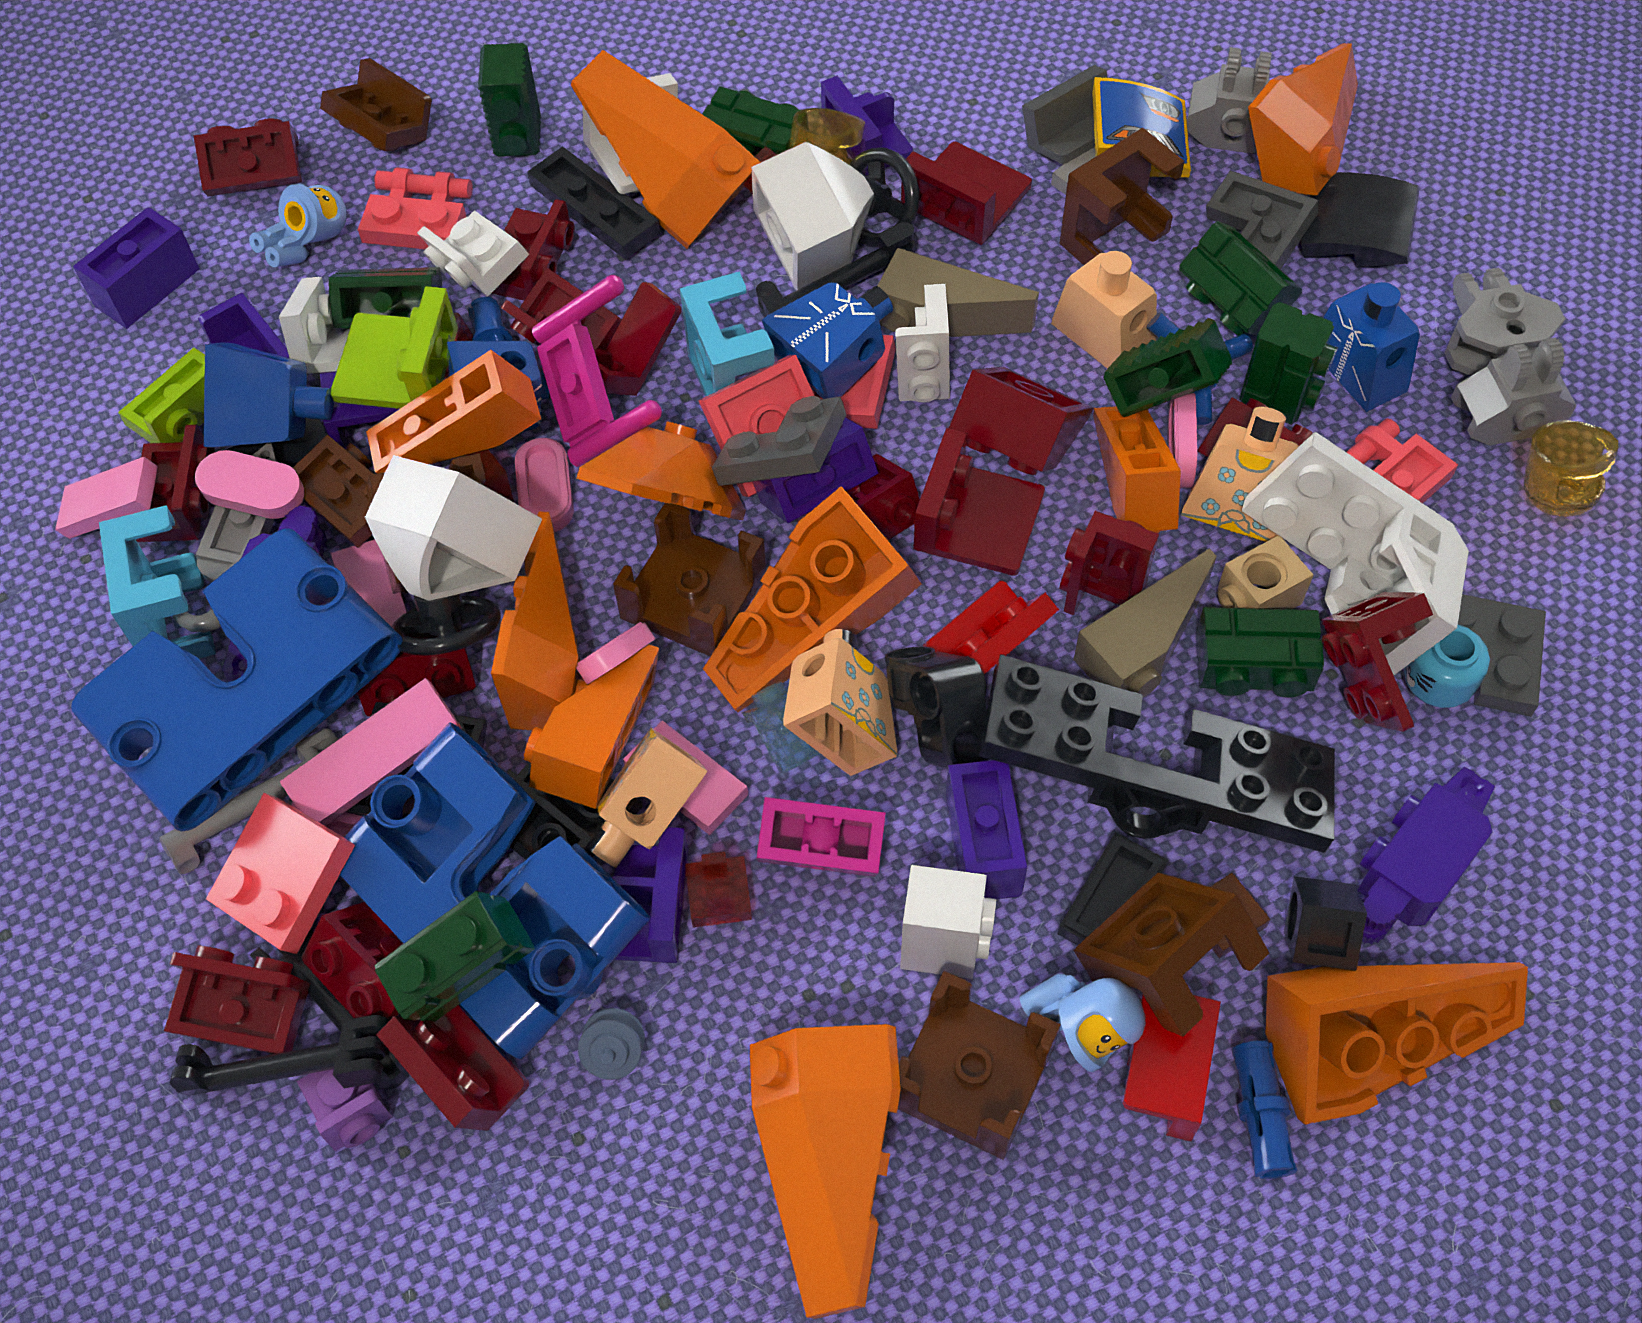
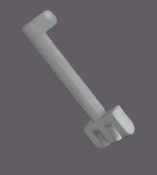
M323 729L298 742L295 747L298 757L302 761L301 763L234 797L212 817L196 828L182 832L174 829L159 837L163 849L171 858L178 873L186 874L196 869L200 864V859L194 845L252 815L263 793L280 799L288 796L280 781L335 743L338 738L331 729Z

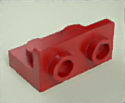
M999 581L927 640L923 647H931L935 651L969 656L980 665L985 674L997 664L1000 654L1005 656L1009 654L1059 609L1046 592L1026 602L1022 596L1017 597L1005 581Z

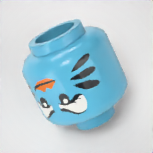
M1457 625L1456 630L1404 668L1406 684L1412 693L1426 704L1439 708L1461 705L1475 694L1487 674L1490 663L1488 648L1481 637L1467 627Z

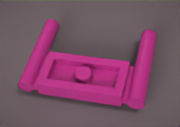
M617 275L606 277L532 328L534 338L541 344L537 347L562 438L564 442L570 444L567 455L570 462L576 467L584 465L641 429L659 420L662 416L660 405L654 400H648L617 420H614L588 328L581 325V320L623 293L624 283Z

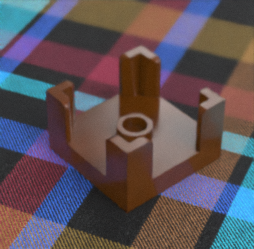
M1141 128L1070 172L1059 244L1085 265L1100 253H1104L1093 241L1125 221L1149 241L1154 242L1170 232L1173 216L1170 211L1147 193L1151 166L1153 165L1164 175L1171 176L1177 180L1182 176L1185 161L1146 129Z
M664 503L654 519L657 546L636 580L634 581L631 566L625 565L613 583L620 619L634 625L642 622V624L645 622L651 632L711 657L740 612L746 611L762 584L760 580L766 572L764 539L745 531H740L737 535L739 552L694 535L691 512L680 505Z
M1159 872L1073 950L1092 982L1102 978H1114L1129 987L1141 990L1162 1027L1180 1036H1184L1203 1017L1201 1007L1182 976L1223 937L1226 938L1244 970H1253L1270 954L1237 894Z
M943 971L932 993L929 1015L909 1056L902 1055L899 1061L901 1091L898 1110L1004 1160L1054 1050L1061 1024L1038 1013L1031 1012L1027 1027L971 1002L972 984L949 972Z

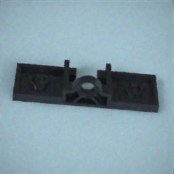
M1000 654L994 668L979 756L1089 787L1087 803L1107 808L1118 828L1125 834L1136 838H1155L1182 829L1202 834L1209 821L1322 853H1325L1334 841V748L1192 709L1185 722L1183 745L1195 748L1193 776L1111 753L1114 725L1134 730L1141 716L1143 694ZM1134 807H1146L1156 810L1157 812L1150 815L1137 814L1131 811L1130 809Z

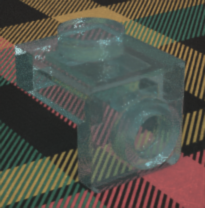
M782 681L774 683L752 695L751 698L755 705L743 711L742 714L747 723L753 722L779 773H786L820 753L783 726L788 688L785 689Z

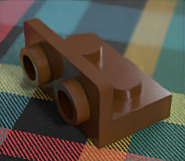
M326 435L293 469L296 471L304 487L303 501L355 547L359 548L372 535L365 516L370 507L366 488L369 475H374L369 470L373 464L352 443L343 448L329 435Z

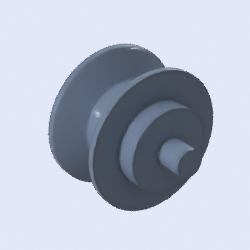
M607 1008L596 1012L586 1022L578 1043V1055L582 1065L588 1072L602 1079L614 1080L627 1076L636 1068L641 1057V1051L645 1042L643 1027L634 1015L623 1009Z

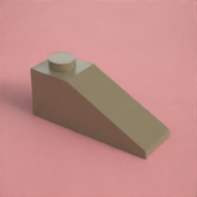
M897 248L877 285L888 295L893 305V312L879 321L880 326L886 327L893 332L901 327H916L915 307H925L924 285L945 284L949 337L1031 333L1035 326L1039 292Z
M1209 548L1079 631L1073 660L1093 681L1143 694L1142 698L1150 694L1160 684L1162 680L1161 675L1208 586L1217 556Z

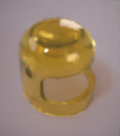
M809 108L800 110L793 117L788 150L808 142L849 165L852 159L848 156L846 148L853 147L861 142L865 121L857 116L832 109Z
M1562 420L1550 422L1539 427L1532 435L1524 474V491L1530 503L1542 512L1558 517L1578 516L1591 510L1605 492L1606 480L1603 473L1609 471L1615 463L1619 448L1618 440L1607 430L1582 421ZM1604 449H1606L1608 452L1602 455Z

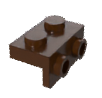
M366 58L360 60L357 84L322 91L320 109L337 119L343 127L351 129L369 140L375 148L383 151H395L399 147L426 140L432 99L428 94L376 61Z

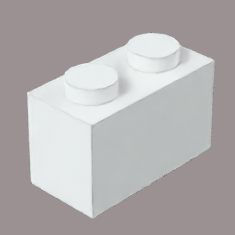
M911 865L903 918L900 969L942 975L943 971H946L957 977L973 979L976 958L988 960L994 925L996 899L984 897L987 875Z

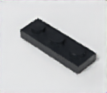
M563 146L527 171L531 187L552 203L555 199L566 201L568 215L625 260L661 234L659 219L626 194H620L612 183Z

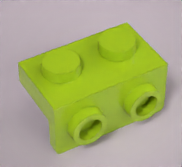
M192 348L122 408L118 414L124 424L150 443H174L183 441L186 425L197 424L200 426L204 423L205 354L196 348Z

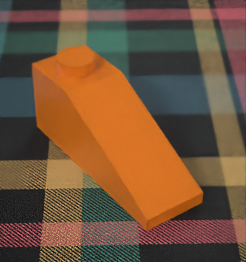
M489 350L367 430L366 433L375 473L379 474L386 472L393 455L426 464H433L500 446L541 420V415L531 379L493 350Z
M1117 406L1094 408V423L1112 507L1117 519L1136 522L1145 529L1155 533L1178 529L1181 470L1148 409L1123 417L1120 415Z
M647 645L554 707L543 729L535 727L532 730L524 752V760L531 762L529 787L594 809L597 808L654 685L660 648Z

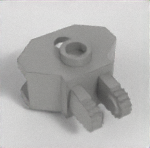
M1230 47L1227 62L1222 64L1220 72L1193 83L1187 118L1188 133L1208 148L1251 154L1256 153L1248 106L1270 81L1269 68L1272 53L1260 51V55L1256 59L1255 68L1241 67V49ZM1226 134H1228V135H1230V136H1239V137H1237V138H1230V137L1226 136Z
M1500 268L1486 270L1482 278L1483 290H1480L1477 282L1474 281V277L1469 272L1456 275L1452 283V289L1462 316L1458 320L1445 350V356L1451 368L1472 376L1487 367L1491 359H1496L1502 354L1507 353V349L1510 346L1524 344V346L1527 345L1530 352L1535 351L1536 347H1539L1538 343H1541V340L1552 338L1565 321L1558 303L1525 292L1521 284L1511 285L1508 278L1504 275L1505 272Z
M1555 337L1541 340V343H1538L1539 347H1536L1535 351L1531 352L1527 345L1524 346V344L1510 346L1507 349V353L1496 359H1491L1487 367L1456 385L1451 399L1455 406L1471 412L1473 419L1467 431L1472 439L1491 446L1536 437L1570 419L1577 405L1559 374L1561 366H1563L1565 361L1564 348H1562V343L1559 342V339Z

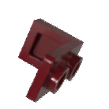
M642 282L607 349H594L607 395L637 396L682 312L680 305L652 283Z

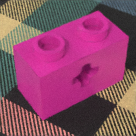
M765 797L757 861L875 877L879 872L886 813Z

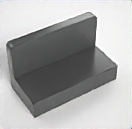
M1093 65L1022 105L1028 148L1061 164L1068 163L1094 148L1092 90L1094 78H1107V70Z

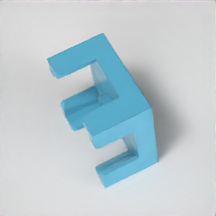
M740 272L680 288L688 357L705 397L734 383L735 376L769 367L775 362L774 347L765 330L760 329L747 333L743 324L720 329L709 305L747 293L746 285Z
M167 505L99 522L111 615L132 646L136 645L152 631L168 639L165 617L187 612L188 603L183 593L198 590L204 586L203 575L197 567L195 554L185 553L149 563L135 540L169 531L172 529V526H175L174 517ZM210 631L198 632L170 640L198 657V659L216 654L213 635Z

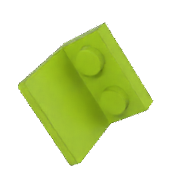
M425 286L420 306L412 309L410 318L367 313L355 314L331 387L330 394L333 401L337 403L401 409L442 382L448 366L447 342L455 341L458 331L447 289Z

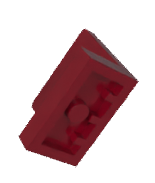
M956 141L951 142L935 161L914 151L906 158L918 181V214L980 245L988 239L1031 189L1032 179L1029 176ZM901 182V202L905 203L904 186Z
M946 428L915 512L913 550L1016 576L1019 574L1044 498L1045 487L1041 484L972 467L973 457L965 455L967 433Z
M1382 592L1321 619L1327 634L1322 636L1324 649L1331 662L1336 667L1341 666L1349 684V687L1344 689L1346 701L1356 718L1359 720L1363 719L1366 724L1401 732L1414 727V722L1379 639L1381 638L1383 644H1390L1416 633L1415 623L1433 615L1425 593Z

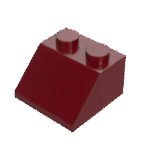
M1004 366L973 369L949 429L967 433L966 446L987 454L991 452V449H994L1009 456L1007 464L1012 468L1026 474L1036 475L1038 470L1044 472L1058 466L1089 419L1094 407Z

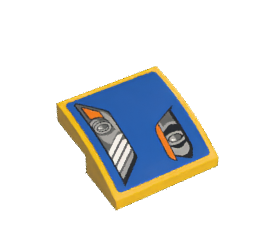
M1095 77L1092 90L1095 155L1098 156L1139 129L1144 128L1185 161L1181 177L1189 178L1191 166L1185 100L1147 84L1122 79ZM1153 165L1151 166L1149 177H1168Z

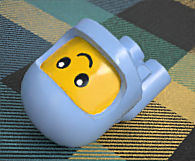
M303 184L289 185L282 192L279 200L278 212L280 222L266 230L252 233L249 242L251 248L256 253L265 252L266 261L271 267L302 263L309 255L305 247L306 244L331 239L343 229L346 223V207L343 199L329 186L313 185L306 187Z
M1056 974L1020 996L1021 1006L1028 1017L1031 1012H1035L1061 1024L1059 1031L1063 1030L1071 1053L1078 1063L1089 1072H1095L1102 1068L1117 1049L1128 1043L1134 1044L1142 1036L1146 1025L1144 1009L1137 994L1129 986L1114 978H1102L1086 985L1085 982L1080 983L1072 975Z

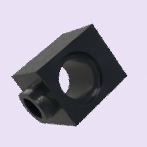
M1294 876L1284 928L1285 938L1293 962L1357 970L1367 911L1356 884Z

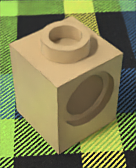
M1278 535L1226 563L1216 594L1222 608L1294 609L1303 603L1314 575L1283 538ZM1253 584L1261 585L1266 589L1258 588Z

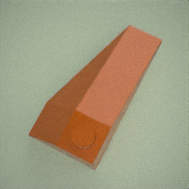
M1343 43L1317 56L1315 62L1310 65L1301 64L1293 68V73L1288 76L1279 75L1271 79L1248 106L1263 182L1299 194L1318 195L1329 179L1337 173L1358 87L1352 43Z
M604 50L571 82V87L599 133L607 137L620 158L618 164L626 177L631 176L644 198L642 203L646 210L659 219V224L686 249L693 244L746 186L752 177L751 167L761 163L724 128Z
M669 421L666 422L664 431L648 426L580 466L576 479L630 495L668 504L672 503L698 511L705 509L711 511L712 514L727 518L743 520L746 512L732 484L718 485L712 470V466L717 459L712 446L695 440L697 429Z
M842 486L797 523L788 537L791 542L774 567L769 566L760 580L763 585L746 611L740 612L703 667L706 674L737 712H740L790 679L793 660L798 655L823 644V637L826 633L835 629H844L857 635L880 620L922 585L907 562Z
M543 511L538 512L537 516L542 518V521L525 557L526 576H517L513 586L514 597H516L515 610H505L501 621L491 675L510 729L533 730L535 727L543 729L554 707L589 685L585 683L576 669L577 663L581 659L558 544L550 512Z
M1520 962L1357 966L1356 971L1332 967H1317L1267 976L1265 1034L1268 1042L1273 1044V1055L1298 1120L1306 1125L1361 1114L1377 1105L1376 1095L1402 1081L1411 1087L1427 1078L1425 1069L1454 1053L1464 1058L1523 1026L1528 967Z
M889 1024L794 1028L749 1045L752 1111L807 1318L817 1319L864 1308L866 1305L879 1225L877 1219L871 1213L877 1175L887 1176L890 1154L881 1151L888 1112L897 1113L901 1091L896 1027Z

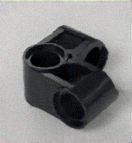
M908 647L886 653L885 663L891 707L908 711L909 715H913L914 724H916L918 746L924 760L931 765L948 769V765L988 761V758L979 756L987 713L985 700L986 681L980 665L969 656L939 652L931 647Z

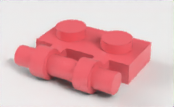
M396 167L393 172L378 170L375 174V187L377 190L390 191L389 196L370 194L358 227L361 241L368 244L426 249L428 245L417 234L423 226L442 240H445L450 235L453 226L461 219L467 217L463 203L453 202L454 197L470 199L473 190L472 181L470 179L455 178L454 174L450 172L438 171L435 176L414 174L412 169ZM413 193L432 195L431 200L411 198Z
M1384 419L1377 426H1368L1355 438V445L1346 452L1363 464L1368 460H1380L1382 463L1373 471L1421 503H1424L1448 482L1458 467L1456 462L1417 433L1402 445L1394 439L1399 435L1400 429L1392 419Z

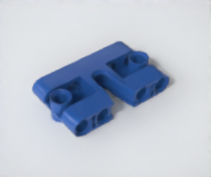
M285 528L276 531L203 589L225 635L247 660V669L240 678L231 682L219 680L198 657L152 631L86 684L72 701L71 710L74 716L106 750L111 760L130 777L178 831L194 829L212 817L390 665L400 652L397 646L403 642L402 637L348 584L340 570L330 566L293 529ZM336 596L330 603L321 605L326 599ZM152 747L151 751L147 754V756L138 760L139 756L146 749Z
M449 722L413 761V766L405 775L396 774L388 776L378 783L372 792L370 801L371 812L368 815H363L343 837L355 844V847L344 865L340 876L391 931L405 943L472 893L478 891L483 877L505 855L514 838L523 827L536 801L472 737L457 725ZM414 795V808L408 816L403 818L402 810L404 803L409 797ZM561 836L512 869L489 894L490 896L497 895L506 898L532 940L535 950L514 965L507 964L506 971L460 1003L501 1048L518 1059H524L576 1001L586 999L596 992L601 984L603 971L650 920L647 912L579 844L576 843L571 846ZM572 955L575 962V972L571 980L562 986L558 979V968L564 958Z

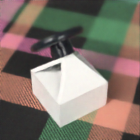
M804 142L751 167L753 210L796 290L851 263L858 241L864 245L879 248V233L871 232L864 227L865 221L868 218L874 217L878 213H888L898 219L895 225L901 222H908L913 225L918 213L919 186L916 175L911 165L902 155L888 148L877 147L863 151L848 165L827 151ZM885 164L890 165L899 174L904 186L905 203L892 197L891 189L886 185ZM868 166L869 177H864L861 172Z
M393 455L365 518L376 543L394 574L408 593L414 595L416 607L400 616L391 626L403 639L401 645L398 644L397 646L399 651L418 656L445 654L471 646L490 635L497 628L501 620L499 607L489 599L477 596H461V593L515 581L542 518L460 472ZM481 615H484L483 618L473 626L462 631H459L463 627V624ZM430 633V635L437 637L412 638L406 636V634Z

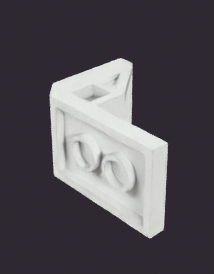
M1314 432L1245 497L1242 512L1331 570L1324 599L1331 614L1342 611L1382 592L1425 593L1433 615L1415 623L1417 632L1390 644H1383L1381 638L1379 639L1393 675L1397 674L1457 629L1469 550L1453 523L1317 432Z

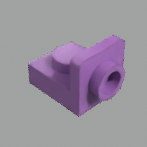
M333 1070L311 1073L297 1081L317 1120L315 1125L320 1135L334 1151L344 1146L352 1148L365 1143L377 1134L380 1124L392 1118L374 1083L344 1089L333 1076Z

